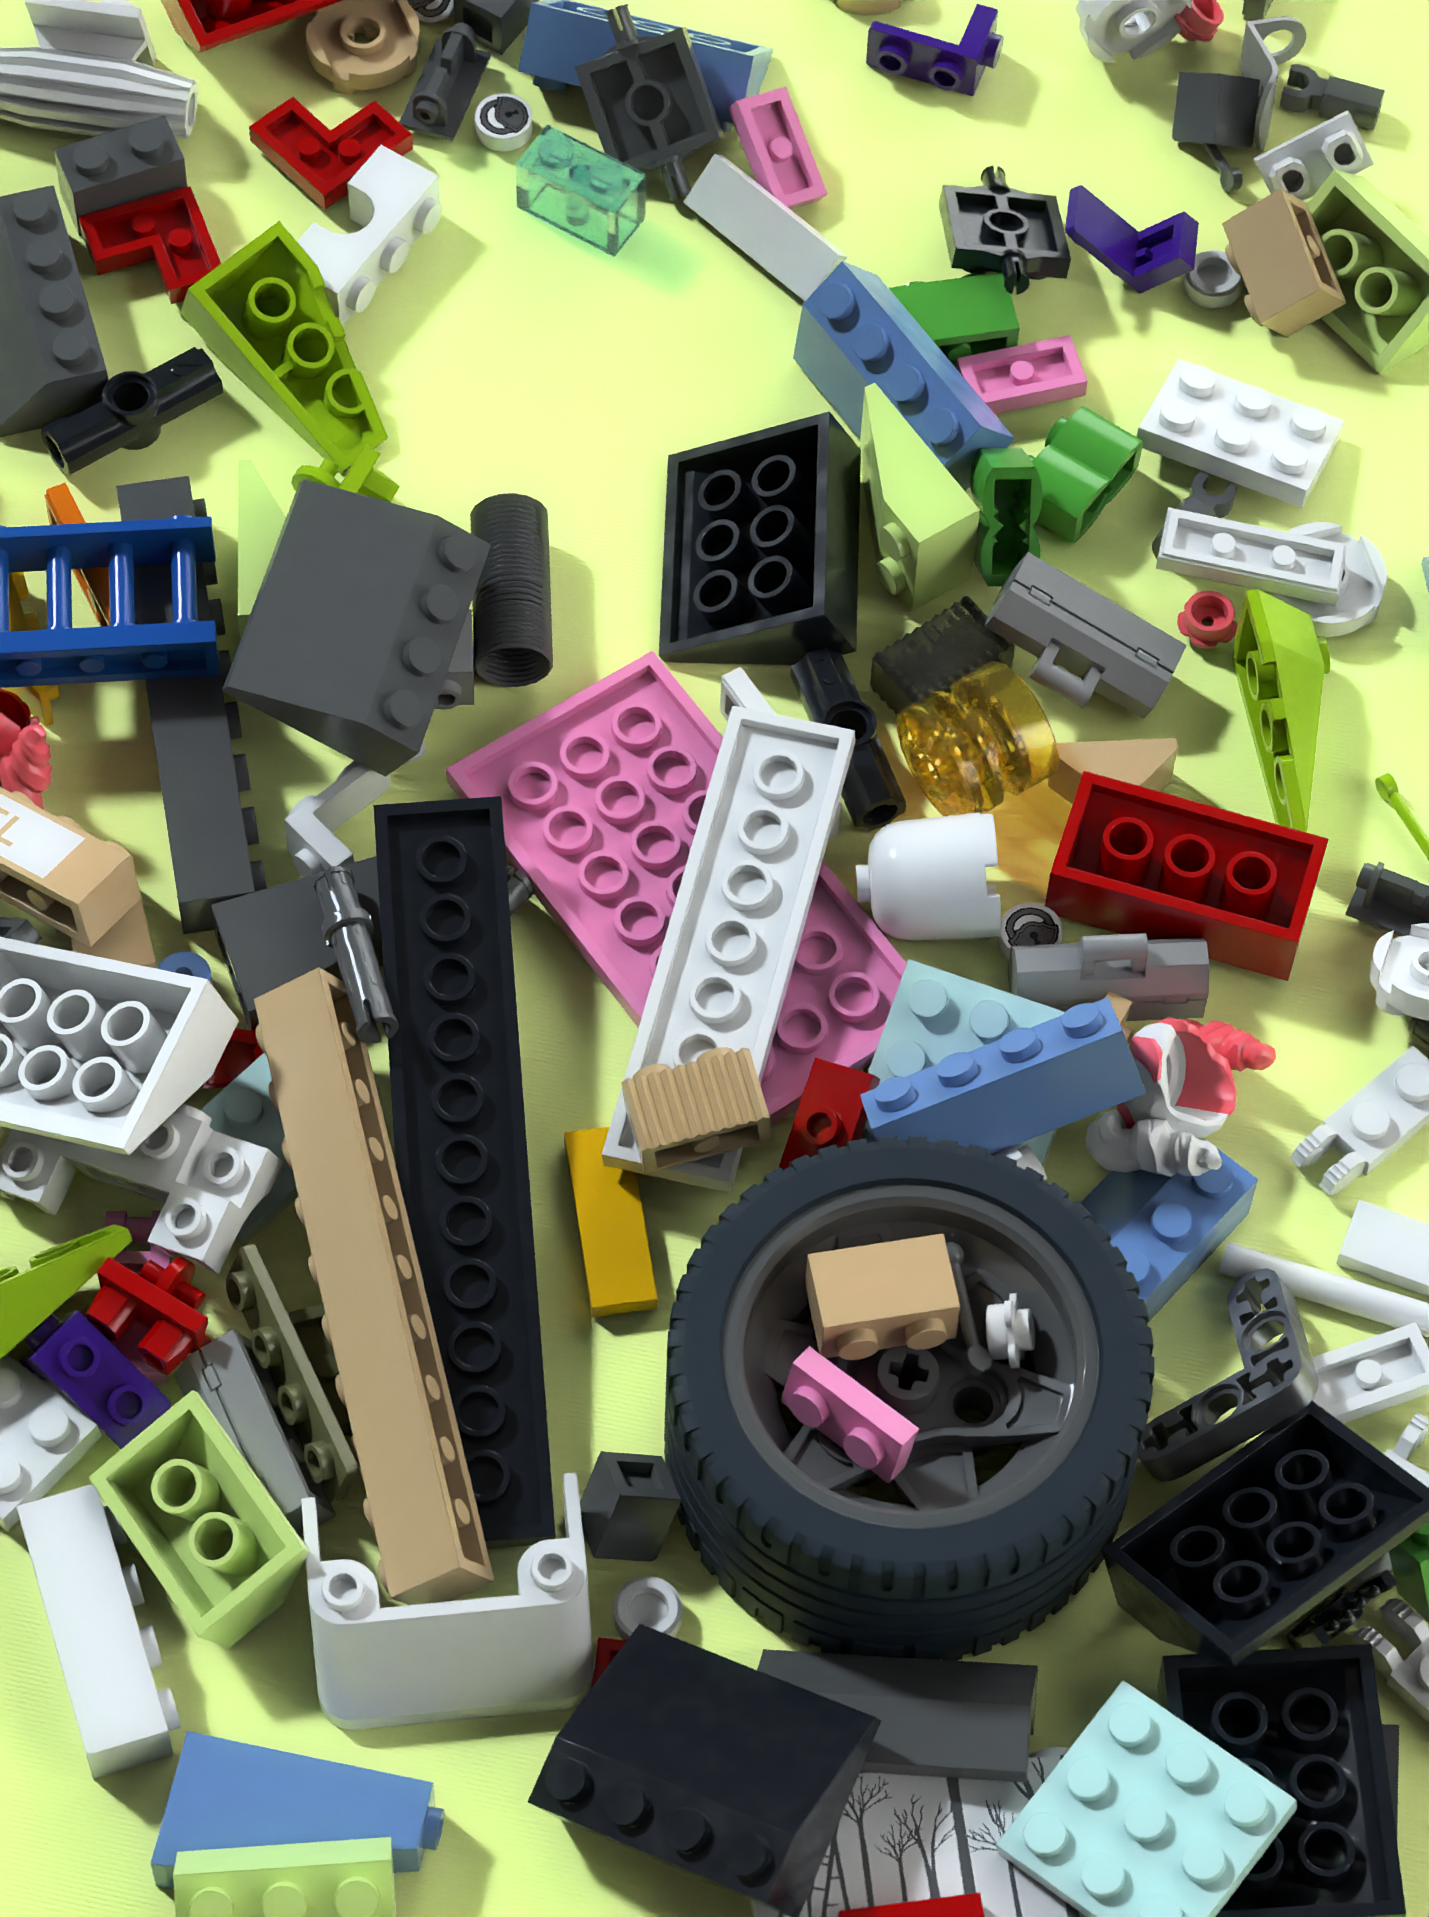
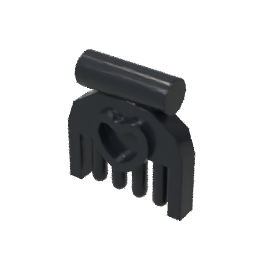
M1387 1569L1370 1576L1351 1590L1346 1587L1340 1588L1286 1634L1288 1642L1293 1648L1325 1646L1332 1638L1346 1630L1364 1613L1362 1608L1371 1599L1391 1590L1398 1584V1581Z

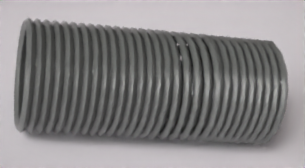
M500 493L486 497L476 504L470 513L471 534L491 544L472 599L474 669L482 679L494 685L520 687L540 681L549 675L553 668L548 510L540 501L528 495Z

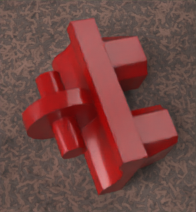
M182 1256L177 1257L165 1269L154 1261L149 1260L143 1266L139 1276L108 1257L98 1269L97 1276L101 1289L96 1294L86 1316L109 1341L118 1342L135 1319L149 1327L150 1330L137 1346L139 1356L148 1365L164 1375H169L186 1359L189 1353L192 1354L197 1350L202 1353L200 1348L212 1342V1339L205 1335L208 1317L196 1311L202 1305L206 1294L191 1285L195 1274V1265Z

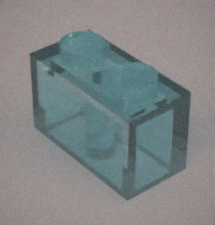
M547 124L516 162L517 208L615 257L646 218V174Z

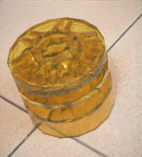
M991 661L958 679L952 684L951 694L938 690L928 696L923 703L916 702L898 714L896 728L900 747L908 767L924 795L943 816L979 812L982 814L983 810L989 812L1003 803L1004 793L1017 796L1057 773L1059 755L1056 739L1047 716L1025 682L1004 663Z

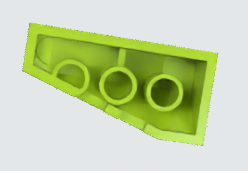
M278 221L189 287L180 313L217 357L324 459L334 461L339 466L338 473L342 475L352 467L365 444L376 449L387 440L388 435L362 372L358 371L345 341L346 333L339 317L334 315L324 290L325 282L317 264L284 225Z
M1259 589L1246 590L1231 659L1275 824L1307 832L1324 674H1329L1330 672L1328 644L1324 637H1316L1311 615Z
M112 1224L41 1251L29 1259L31 1269L19 1273L17 1266L0 1270V1359L89 1281L108 1257L113 1259L133 1241L128 1228Z

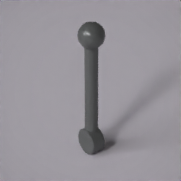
M1202 144L1221 173L1220 184L1224 191L1239 190L1243 184L1241 171L1236 167L1231 168L1216 145Z
M949 1242L946 1243L959 1298V1320L967 1349L962 1355L961 1364L970 1375L980 1376L991 1366L992 1358L990 1353L979 1345L960 1266L964 1260V1251L957 1243Z

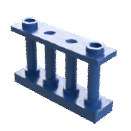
M176 515L168 519L23 527L0 525V688L220 676V656L215 620L198 621L196 563L216 561L212 517ZM171 564L173 622L135 625L134 566ZM109 567L110 625L105 627L72 628L71 569ZM46 571L47 629L9 632V573Z

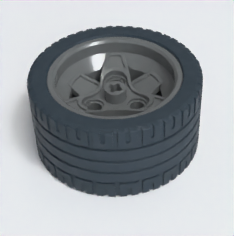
M897 1136L878 1137L877 1142L867 1143L866 1139L847 1142L846 1147L838 1148L837 1145L818 1150L816 1156L809 1157L804 1155L791 1161L788 1168L784 1170L777 1168L764 1176L763 1183L759 1186L757 1184L750 1186L740 1195V1200L737 1204L731 1203L719 1215V1223L710 1226L701 1239V1248L695 1249L687 1263V1272L682 1275L676 1291V1301L672 1305L667 1340L664 1456L665 1464L681 1498L676 1512L679 1522L683 1526L686 1525V1537L693 1550L700 1551V1561L710 1575L716 1574L718 1576L719 1585L730 1597L737 1596L741 1600L740 1606L754 1617L760 1615L765 1619V1625L781 1634L785 1631L791 1634V1640L806 1647H810L811 1644L821 1647L820 1652L958 1661L962 1660L965 1654L972 1653L973 1656L992 1651V1646L998 1643L1004 1646L1020 1638V1633L1024 1630L1031 1632L1045 1623L1046 1616L1049 1613L1055 1615L1068 1604L1071 1594L1077 1595L1085 1586L1090 1572L1095 1573L1104 1558L1101 1550L1113 1542L1125 1511L1151 1406L1152 1383L1154 1379L1155 1357L1152 1356L1154 1347L1152 1330L1150 1327H1147L1149 1315L1145 1301L1138 1297L1140 1292L1139 1285L1134 1274L1127 1272V1261L1120 1249L1110 1244L1111 1236L1100 1223L1094 1224L1091 1220L1092 1214L1079 1201L1073 1203L1068 1199L1069 1193L1056 1183L1050 1185L1043 1181L1044 1175L1032 1168L1026 1167L1024 1170L1016 1166V1160L1002 1154L995 1157L988 1154V1149L970 1144L969 1148L958 1146V1141L942 1138L939 1139V1142L927 1141L928 1137L909 1136L908 1140H897ZM944 1234L946 1243H957L964 1251V1260L960 1266L979 1345L989 1352L986 1334L987 1306L1004 1304L1005 1301L1009 1300L1011 1293H1018L1021 1309H1031L1033 1314L1035 1347L1034 1350H1025L1023 1362L1027 1370L1011 1368L1009 1364L992 1360L991 1366L980 1376L970 1375L961 1364L962 1355L967 1349L960 1320H958L956 1338L946 1339L942 1344L933 1348L915 1350L907 1345L878 1350L875 1354L859 1360H845L839 1356L826 1358L919 1428L905 1468L891 1481L906 1504H893L860 1496L846 1488L869 1485L879 1478L877 1474L870 1469H864L855 1464L844 1449L816 1428L804 1425L792 1440L781 1416L777 1391L783 1394L792 1363L809 1346L819 1353L814 1326L806 1325L812 1319L805 1288L808 1254ZM965 1408L980 1411L987 1419L977 1424L967 1423L961 1420L955 1413ZM1011 1444L1020 1447L1014 1457L1001 1471L977 1487L973 1458L986 1454L994 1445Z

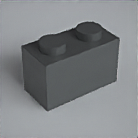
M165 115L54 149L60 194L79 236H82L79 216L188 187L185 159Z

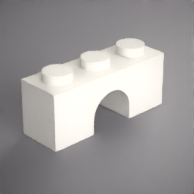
M382 145L379 146L347 183L350 220L364 228L355 233L338 234L313 222L297 240L317 264L325 282L324 290L335 317H339L342 326L355 312L360 313L366 309L379 283L389 272L395 273L401 268L407 258L409 248L422 233L429 234L435 228L442 214L443 206L440 203L439 176Z

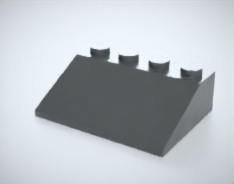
M303 479L296 489L222 691L384 777L388 776L420 752L491 544L438 515Z

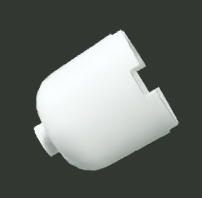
M979 812L905 820L887 824L876 833L870 843L868 864L856 865L858 903H871L875 923L883 933L896 940H967L1001 937L1000 894H996L995 883L986 884L985 867L998 866L994 816L992 814H980Z

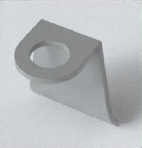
M1290 16L1248 21L1245 24L1239 68L1243 77L1260 80L1254 130V142L1256 149L1264 151L1269 137L1279 74L1277 65L1295 57L1306 42L1307 35L1303 24L1298 19ZM1288 30L1292 33L1291 42L1280 51L1270 52L1264 43V39L1275 31Z

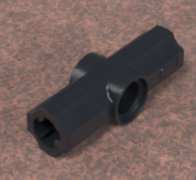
M193 347L144 374L137 371H125L116 374L107 381L103 388V396L41 428L42 440L50 453L52 461L62 474L67 473L71 475L120 448L140 450L149 447L157 441L161 433V426L222 394V380L215 370L213 361L202 348L197 349Z
M825 647L806 653L803 659L791 666L790 677L809 721L855 730V738L857 740L855 741L841 792L855 827H864L869 831L885 827L896 817L905 813L906 800L876 734V714L870 706L862 702L841 651L833 652Z

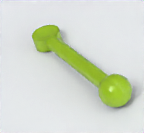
M1390 773L1377 777L1375 779V786L1382 799L1390 802L1429 861V838L1400 796L1394 777Z

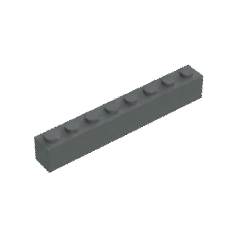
M189 476L116 486L121 521L168 519L176 515L208 517L205 498L194 500L192 498ZM197 562L198 621L215 620L217 636L226 635L221 598L209 600L206 587L218 584L215 562ZM171 564L134 566V600L137 625L173 622ZM229 649L219 651L220 676L145 680L183 935L214 930L212 904L267 888L263 861L250 862L247 846L259 844L254 806L241 808L239 792L251 791L246 754L233 755L231 745L232 739L242 738L237 701L225 703L222 691L231 667Z

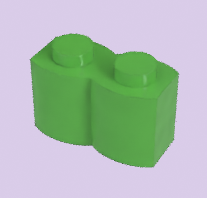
M1084 406L1073 413L1069 419L1064 416L1060 417L1047 435L1045 448L1036 457L1028 455V458L1038 471L1043 490L1042 506L1036 522L1072 544L1077 542L1093 525L1106 504L1118 495L1137 470L1143 440Z
M980 448L974 457L970 472L972 497L980 509L973 562L988 587L1003 586L1008 575L1027 552L1040 559L1039 539L1033 525L1040 514L1043 490L1038 471L1022 448Z

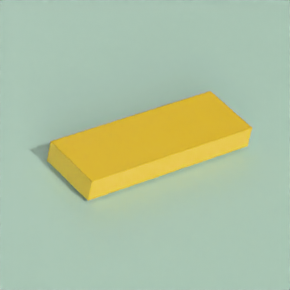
M610 1126L564 1132V1145L592 1318L653 1310L658 1307L637 1173L603 1165L602 1152Z

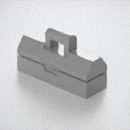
M1029 552L1026 553L1006 578L987 615L984 626L1037 657L1029 674L1030 679L1080 708H1084L1093 691H1096L1142 719H1145L1154 709L1169 684L1187 646Z
M1146 933L1081 936L1080 943L1011 946L1007 973L1009 992L1019 997L1066 1012L1078 1004L1094 1003L1102 1000L1110 990L1132 1001L1126 1021L1163 1020L1168 1017L1176 1019L1203 1018L1209 995L1210 964L1207 941L1202 937L1147 940Z
M232 1329L200 1348L202 1353L197 1350L187 1356L174 1373L183 1397L192 1390L198 1392L298 1536L301 1537L300 1533L304 1534L302 1498L315 1497L319 1526L337 1516L321 1483L314 1482L308 1473L304 1459L305 1448L295 1426L287 1424L280 1412L278 1389L268 1368H262L257 1362L252 1348V1341Z

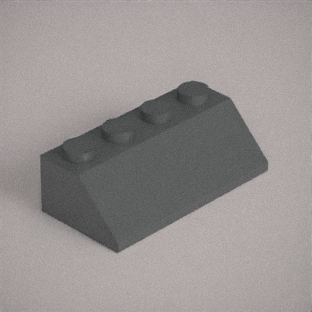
M54 185L0 196V437L41 429L103 396V388L108 381L106 365Z

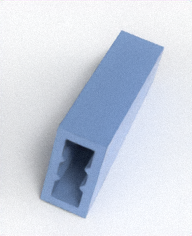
M187 1731L150 1864L156 1886L174 1889L173 1872L177 1852L391 1837L393 1873L419 1872L425 1849L436 1851L438 1848L444 1824L445 1809L435 1807L434 1782Z

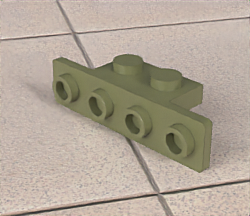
M255 1244L242 1246L226 1277L228 1299L237 1312L242 1311L252 1333V1348L255 1358L262 1368H268L278 1389L280 1412L287 1424L295 1426L305 1448V1464L310 1477L314 1482L321 1483L331 1503L342 1500L347 1495L359 1469L344 1437L353 1433L347 1408L340 1400L336 1389L335 1380L339 1372L333 1347L326 1339L322 1328V1317L325 1315L323 1303L287 1313Z

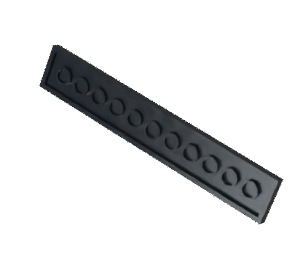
M501 796L373 805L384 985L393 1014L399 1025L397 1032L388 1039L396 1170L486 1547L491 1549L530 1546L543 1540L556 1539L502 799Z

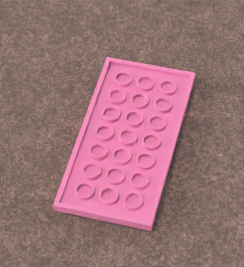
M653 650L446 768V781L460 799L501 796L506 859L516 871L519 870L532 883L535 889L534 895L638 1028L723 739L722 735ZM822 861L760 1085L769 1112L771 1126L798 1110L815 1058L860 1071L871 1065L907 964L824 861Z

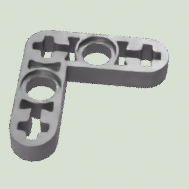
M1265 1268L1247 1273L1236 1282L1227 1297V1307L1244 1369L1146 1424L1138 1459L1155 1479L1165 1482L1183 1477L1298 1413L1315 1397L1318 1390V1376L1296 1300L1275 1271ZM1262 1303H1263L1264 1307L1267 1309V1310H1265V1311H1263V1312H1261V1305H1260V1304H1262ZM1283 1334L1277 1342L1269 1348L1262 1350L1270 1340ZM1237 1407L1229 1417L1215 1424L1221 1415Z

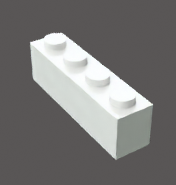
M93 1484L16 1506L92 1778L96 1779L174 1755L169 1731L181 1728L170 1687L156 1690L151 1668L161 1666L163 1663L152 1625L138 1628L133 1607L144 1604L145 1601L134 1563L123 1567L120 1566L115 1549L116 1545L127 1542L123 1527L107 1505L103 1506L100 1494Z

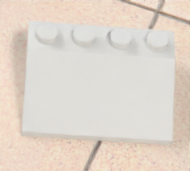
M0 937V1126L130 1155L212 1076L239 1020L208 979Z

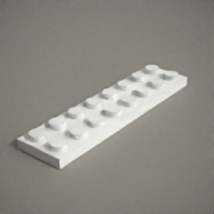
M732 706L624 1080L627 1078L632 1079L638 1070L650 1065L665 1064L670 1069H673L677 1065H687L691 1061L696 1062V1059L702 1053L714 1048L729 1047L734 1052H737L743 1047L750 1050L761 1085L855 746V730ZM621 1087L602 1152L603 1165L645 1174L626 1112ZM743 1148L650 1172L646 1175L731 1193Z

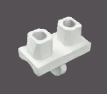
M1348 110L1254 158L1270 194L1281 188L1302 201L1312 197L1334 169L1357 174L1374 165Z

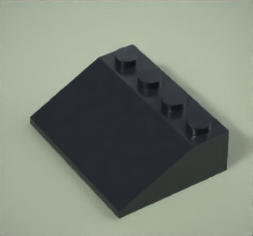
M830 411L668 455L659 657L663 662L794 665L803 659L806 653L825 647L833 652L841 651L842 655L856 652L861 449Z
M1311 1401L1298 1413L1264 1431L1101 1551L1118 1606L1159 1640L1235 1666L1429 1522V1488L1318 1404Z
M639 1624L555 1737L527 1803L564 1822L786 1916L799 1917L881 1720Z
M1358 1644L1256 1650L1235 1666L1200 1654L1163 1656L1157 1684L1159 1705L1296 1799V1811L1216 1917H1406L1372 1645Z

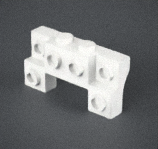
M182 1104L130 1155L11 1129L0 1152V1195L12 1201L16 1197L30 1201L44 1212L56 1216L75 1173L79 1169L90 1178L164 1203L147 1242L164 1255L175 1258L176 1254L196 1260L207 1270L219 1274L242 1225L256 1205L271 1191L284 1162L267 1148L214 1131L209 1127L212 1121L209 1115L192 1106Z

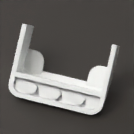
M577 1472L563 1474V1517L566 1538L543 1540L529 1547L520 1558L518 1564L519 1595L380 1608L376 1578L365 1565L347 1559L322 1561L315 1497L301 1499L304 1543L309 1550L306 1557L318 1697L322 1713L333 1725L346 1730H361L563 1710L580 1704L591 1690L594 1662L587 1566Z

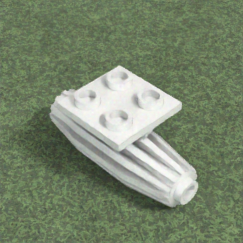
M25 0L24 3L31 18L39 46L0 47V119L29 128L95 137L165 115L175 139L190 138L196 120L198 105L197 82L193 79L152 67L155 66L157 55L141 8L135 7L126 0H102L101 2L89 0Z

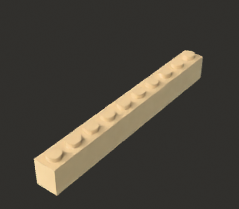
M318 967L254 999L259 1025L256 1027V1037L262 1051L267 1056L272 1081L269 1083V1094L272 1103L280 1113L285 1138L282 1140V1152L287 1164L293 1170L298 1192V1196L295 1199V1209L300 1222L306 1228L312 1255L309 1256L308 1266L314 1282L320 1288L325 1315L322 1317V1328L326 1339L333 1347L339 1375L336 1376L335 1384L339 1398L347 1408L353 1435L350 1437L349 1446L358 1467L361 1469L367 1497L364 1499L363 1507L366 1519L375 1531L381 1560L378 1562V1575L380 1581L391 1599L406 1605L448 1602L495 1582L367 1044L358 1038L357 1026L344 982Z

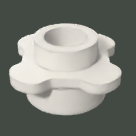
M1011 1293L1009 1300L1005 1301L1004 1304L988 1305L986 1309V1334L992 1360L1009 1359L1011 1368H1019L1020 1360L1025 1359V1350H1034L1035 1347L1033 1314L1031 1309H1021L1018 1293Z

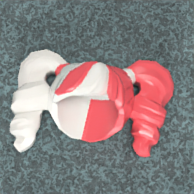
M1168 1017L1146 1025L1134 1035L1129 1048L1147 1094L1117 1105L1115 1110L1106 1112L1093 1121L1087 1130V1150L1105 1170L1131 1172L1144 1170L1171 1177L1177 1173L1181 1176H1199L1210 1169L1217 1170L1222 1165L1217 1147L1209 1141L1198 1138L1207 1137L1219 1130L1225 1120L1236 1110L1237 1088L1231 1070L1242 1072L1249 1068L1263 1071L1274 1063L1276 1059L1275 1048L1260 1043L1254 1036L1241 1029L1235 1030L1231 1024L1220 1021H1211L1204 1026L1195 1020Z

